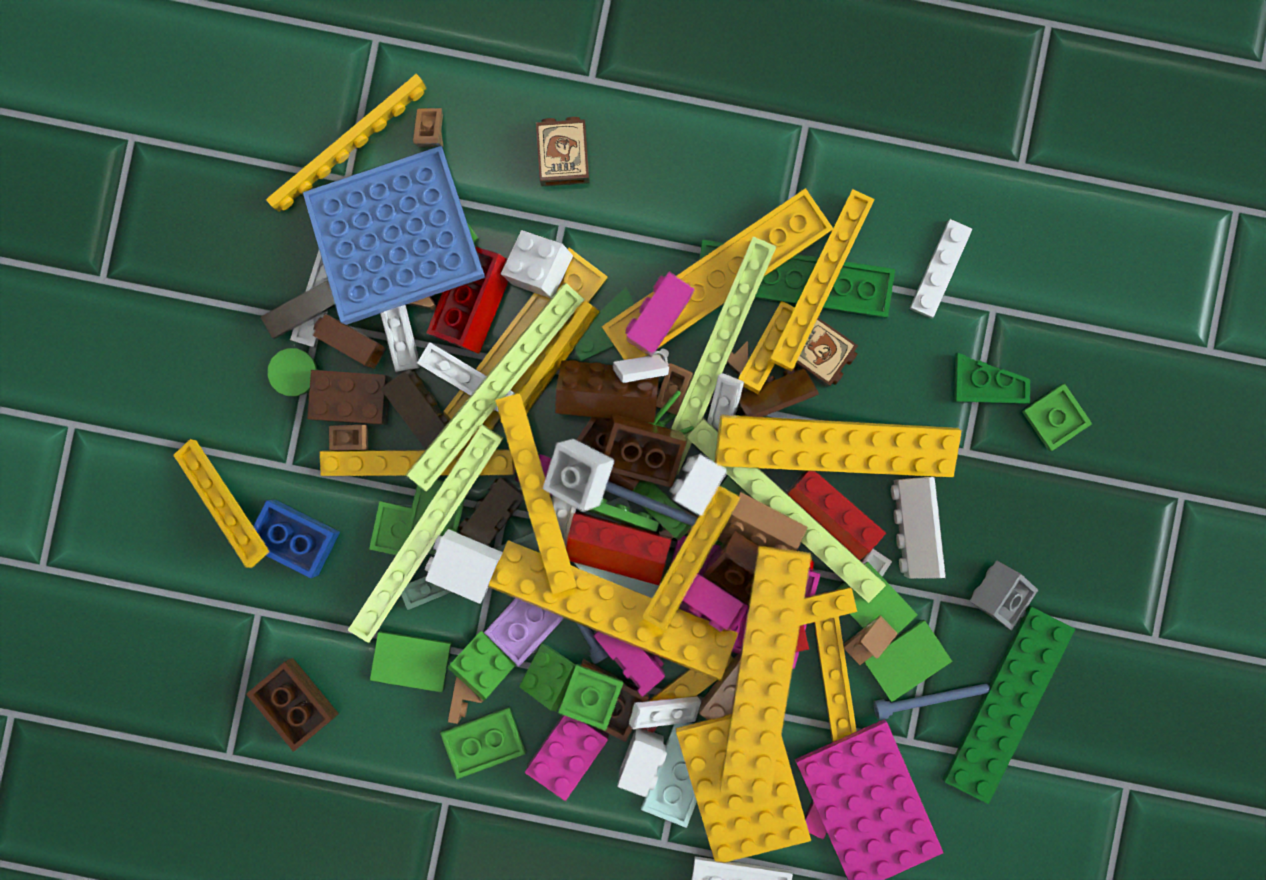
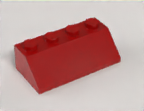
M475 247L485 278L444 291L426 333L479 354L508 280L501 275L507 258L498 253Z
M805 470L786 492L788 496L859 560L866 556L886 534L885 531L816 471Z
M576 512L573 515L569 530L566 551L571 562L660 586L672 537Z

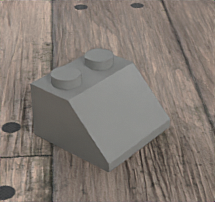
M996 561L988 569L981 585L974 590L970 602L1012 630L1038 592V589L1020 573Z

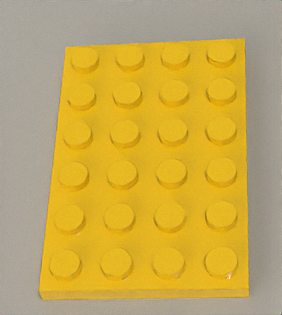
M732 714L676 728L678 741L715 861L729 862L811 841L782 735L771 799L720 792Z

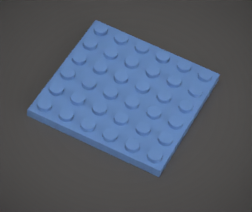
M442 146L303 192L339 319L345 325L485 278Z

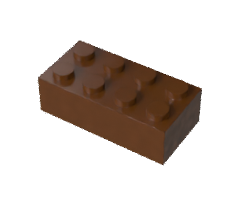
M562 360L556 388L555 413L609 419L611 414H616L642 422L654 423L659 377L623 383L613 370V365Z

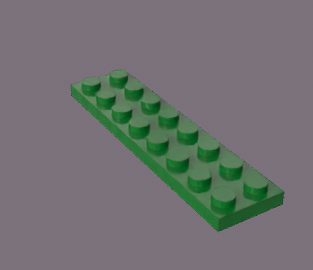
M702 240L699 260L724 243ZM795 255L763 277L755 298L776 302L783 301L796 305L819 257ZM844 262L822 309L888 318L895 269Z
M1028 606L989 685L990 691L984 695L942 779L945 783L987 804L990 803L1075 628Z

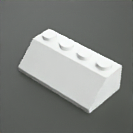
M934 477L894 480V485L891 486L892 499L896 500L897 509L894 510V520L896 524H899L900 534L896 535L898 548H901L902 558L899 559L901 573H904V576L907 578H945Z

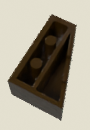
M414 369L402 372L381 388L382 392L425 449L429 447L451 420L445 412L442 413L437 405V400L427 390Z
M505 477L496 479L488 489L490 492L485 499L481 498L474 506L473 510L475 512L471 518L466 517L458 527L460 530L459 534L484 545H490L525 500L522 490Z

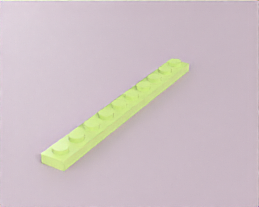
M756 237L752 238L671 429L679 431L690 426L695 428L703 419L715 391L718 375L725 368L777 246ZM690 432L684 434L687 443L676 473L677 475L681 470V467L685 461V458L692 444V442L687 438V435Z
M567 283L560 287L405 474L422 489L427 491L496 408V400L505 397L574 313L576 308L584 301Z
M703 418L687 435V438L715 463L718 431ZM721 466L727 470L726 474L755 500L807 526L808 528L801 542L868 603L886 586L880 578L759 468Z
M483 424L480 426L348 631L368 643L371 641L503 437Z

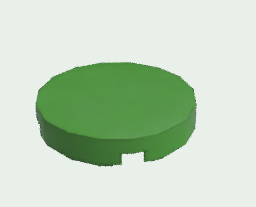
M287 348L279 351L271 359L268 366V379L271 386L285 396L303 395L310 391L311 370H317V365L307 352L297 348Z

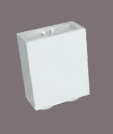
M448 529L443 536H438L433 549L437 551L434 558L430 557L425 567V571H428L425 581L481 604L503 552Z

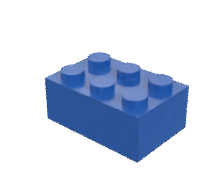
M267 500L253 526L270 551L266 555L267 557L309 578L319 575L340 534L339 531L277 500Z

